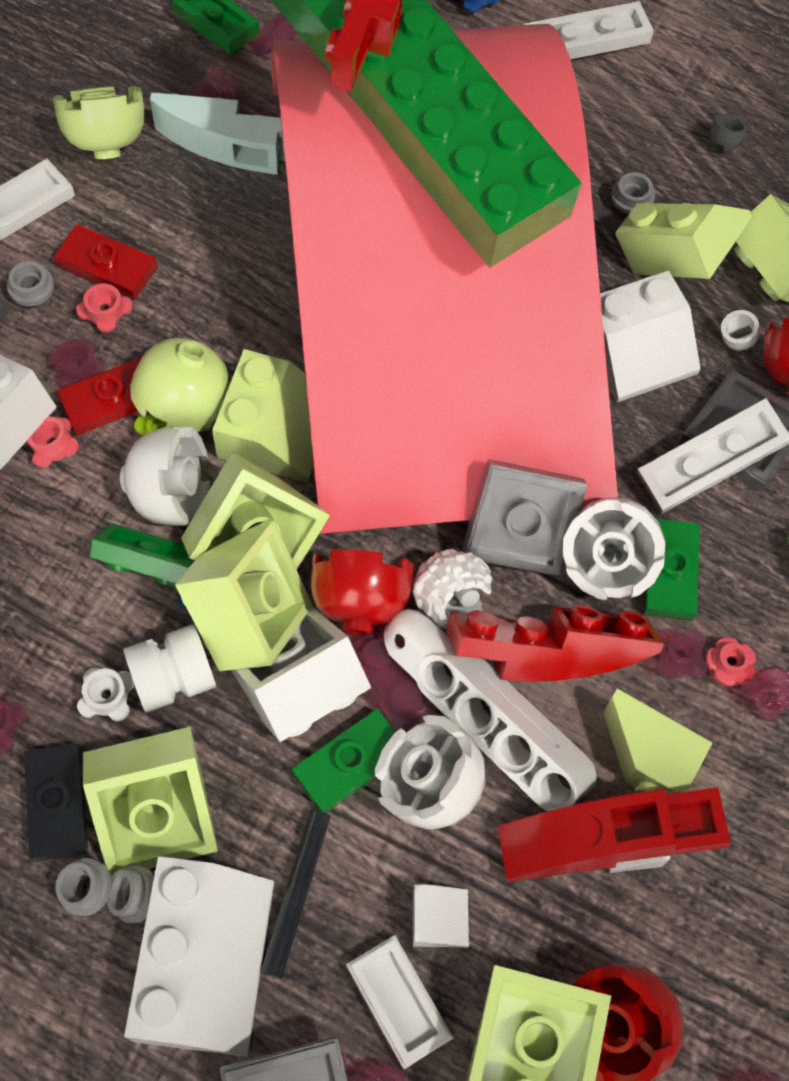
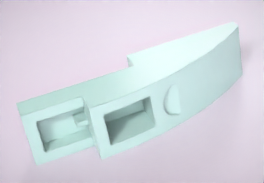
M151 93L150 103L155 130L172 142L195 154L225 165L255 172L278 174L279 161H285L281 118L240 114L238 100Z

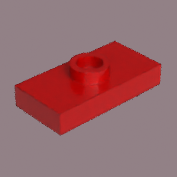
M79 224L74 227L54 255L57 267L96 284H110L116 287L121 295L136 300L158 267L156 257Z
M142 357L56 390L76 436L139 412L131 400L130 384Z

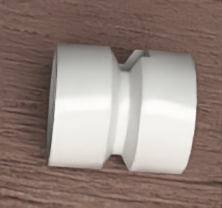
M194 624L166 633L163 644L158 645L155 641L149 639L123 649L145 713L174 703L177 692L181 691L186 696L191 697L216 688L205 651Z

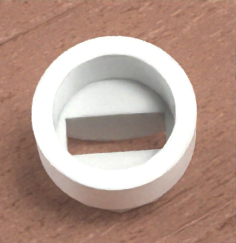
M737 310L729 313L721 324L722 338L731 349L736 351L748 350L755 345L760 334L757 317L746 310Z

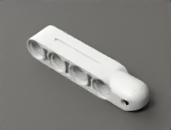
M404 609L386 625L384 642L389 655L416 680L422 693L452 722L467 732L478 747L542 809L551 811L576 805L593 789L597 774L591 760L507 680H501L498 672L484 659L456 656L448 635L430 618L419 611ZM396 634H401L404 637L405 646L403 648L395 644ZM444 664L451 670L453 678L449 677L445 672ZM481 699L489 706L491 715L482 707ZM519 736L526 740L531 752L521 745ZM557 774L566 778L571 789L562 785Z

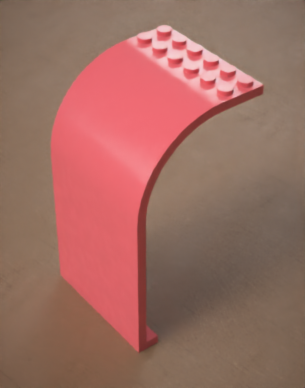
M548 23L452 29L582 182L570 218L491 268L486 265L398 157L346 91L331 86V73L303 39L271 41L272 95L279 98L317 505L330 515L320 534L470 520L487 459L584 478L588 485L580 509L596 500L606 497H618L591 181L583 112L575 73L565 43L554 26Z

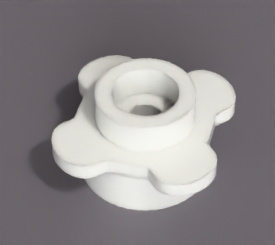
M98 667L86 671L83 676V698L77 703L79 713L85 718L102 715L109 716L115 722L124 720L130 712V708L127 705L128 694L135 686L131 673L128 671L117 673L111 669H100ZM109 690L111 691V696L106 699L102 698V692Z

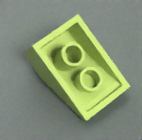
M494 965L466 1081H595L611 996Z

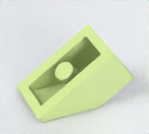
M616 689L603 715L625 783L636 789L635 793L665 789L666 794L687 792L712 742L623 691Z

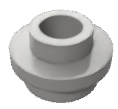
M632 172L625 174L613 185L611 191L613 205L619 211L628 215L637 203H654L655 191L651 180L641 173Z
M26 261L17 264L10 271L7 280V290L11 299L17 304L37 306L51 297L54 291V281L51 273L39 263Z
M82 858L72 862L60 872L55 887L57 898L64 909L73 915L90 916L97 913L104 907L111 893L112 880L109 870L100 861L90 858ZM90 878V889L88 894L84 896L83 886Z
M131 865L126 869L118 870L112 876V889L107 906L109 911L113 915L119 916L122 921L139 923L147 917L154 876L150 869L145 866Z

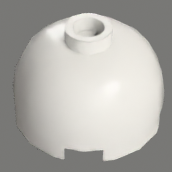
M164 427L150 431L133 444L120 471V484L132 506L143 518L155 524L174 526L190 524L189 522L193 519L210 490V481H201L199 458H208L201 436L192 427Z
M606 497L590 502L573 516L564 534L563 557L567 566L568 576L582 591L598 599L607 600V597L638 596L655 583L664 566L665 539L659 522L645 506L628 498Z
M426 715L423 716L425 723L416 725L408 732L400 728L393 734L381 751L375 768V776L381 780L382 797L378 798L381 805L407 824L432 830L454 825L470 814L480 800L485 786V764L478 745L461 727L445 716Z

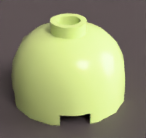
M114 86L70 91L71 101H67L63 98V95H56L53 98L56 118L65 138L81 150L94 151L95 159H110L121 156L120 148L132 144L141 133L144 124V102L142 88L128 87L129 95H116Z
M178 337L164 339L148 349L138 364L130 384L131 400L139 413L144 417L148 411L155 418L167 422L166 427H192L198 433L209 430L213 421L217 419L230 382L226 365L220 356L207 345L192 339Z

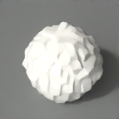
M455 549L440 551V553L436 552L433 557H430L421 564L412 583L411 590L418 611L430 618L439 628L446 629L450 611L466 614L473 610L483 611L477 588H480L486 594L492 592V576L490 575L489 567L483 559L474 556L471 552H457Z

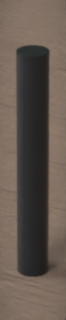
M310 810L260 972L265 976L282 980L331 818L330 815L324 812Z

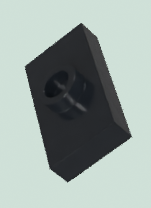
M79 744L24 751L29 858L33 862L89 854L85 791L83 787L82 748Z

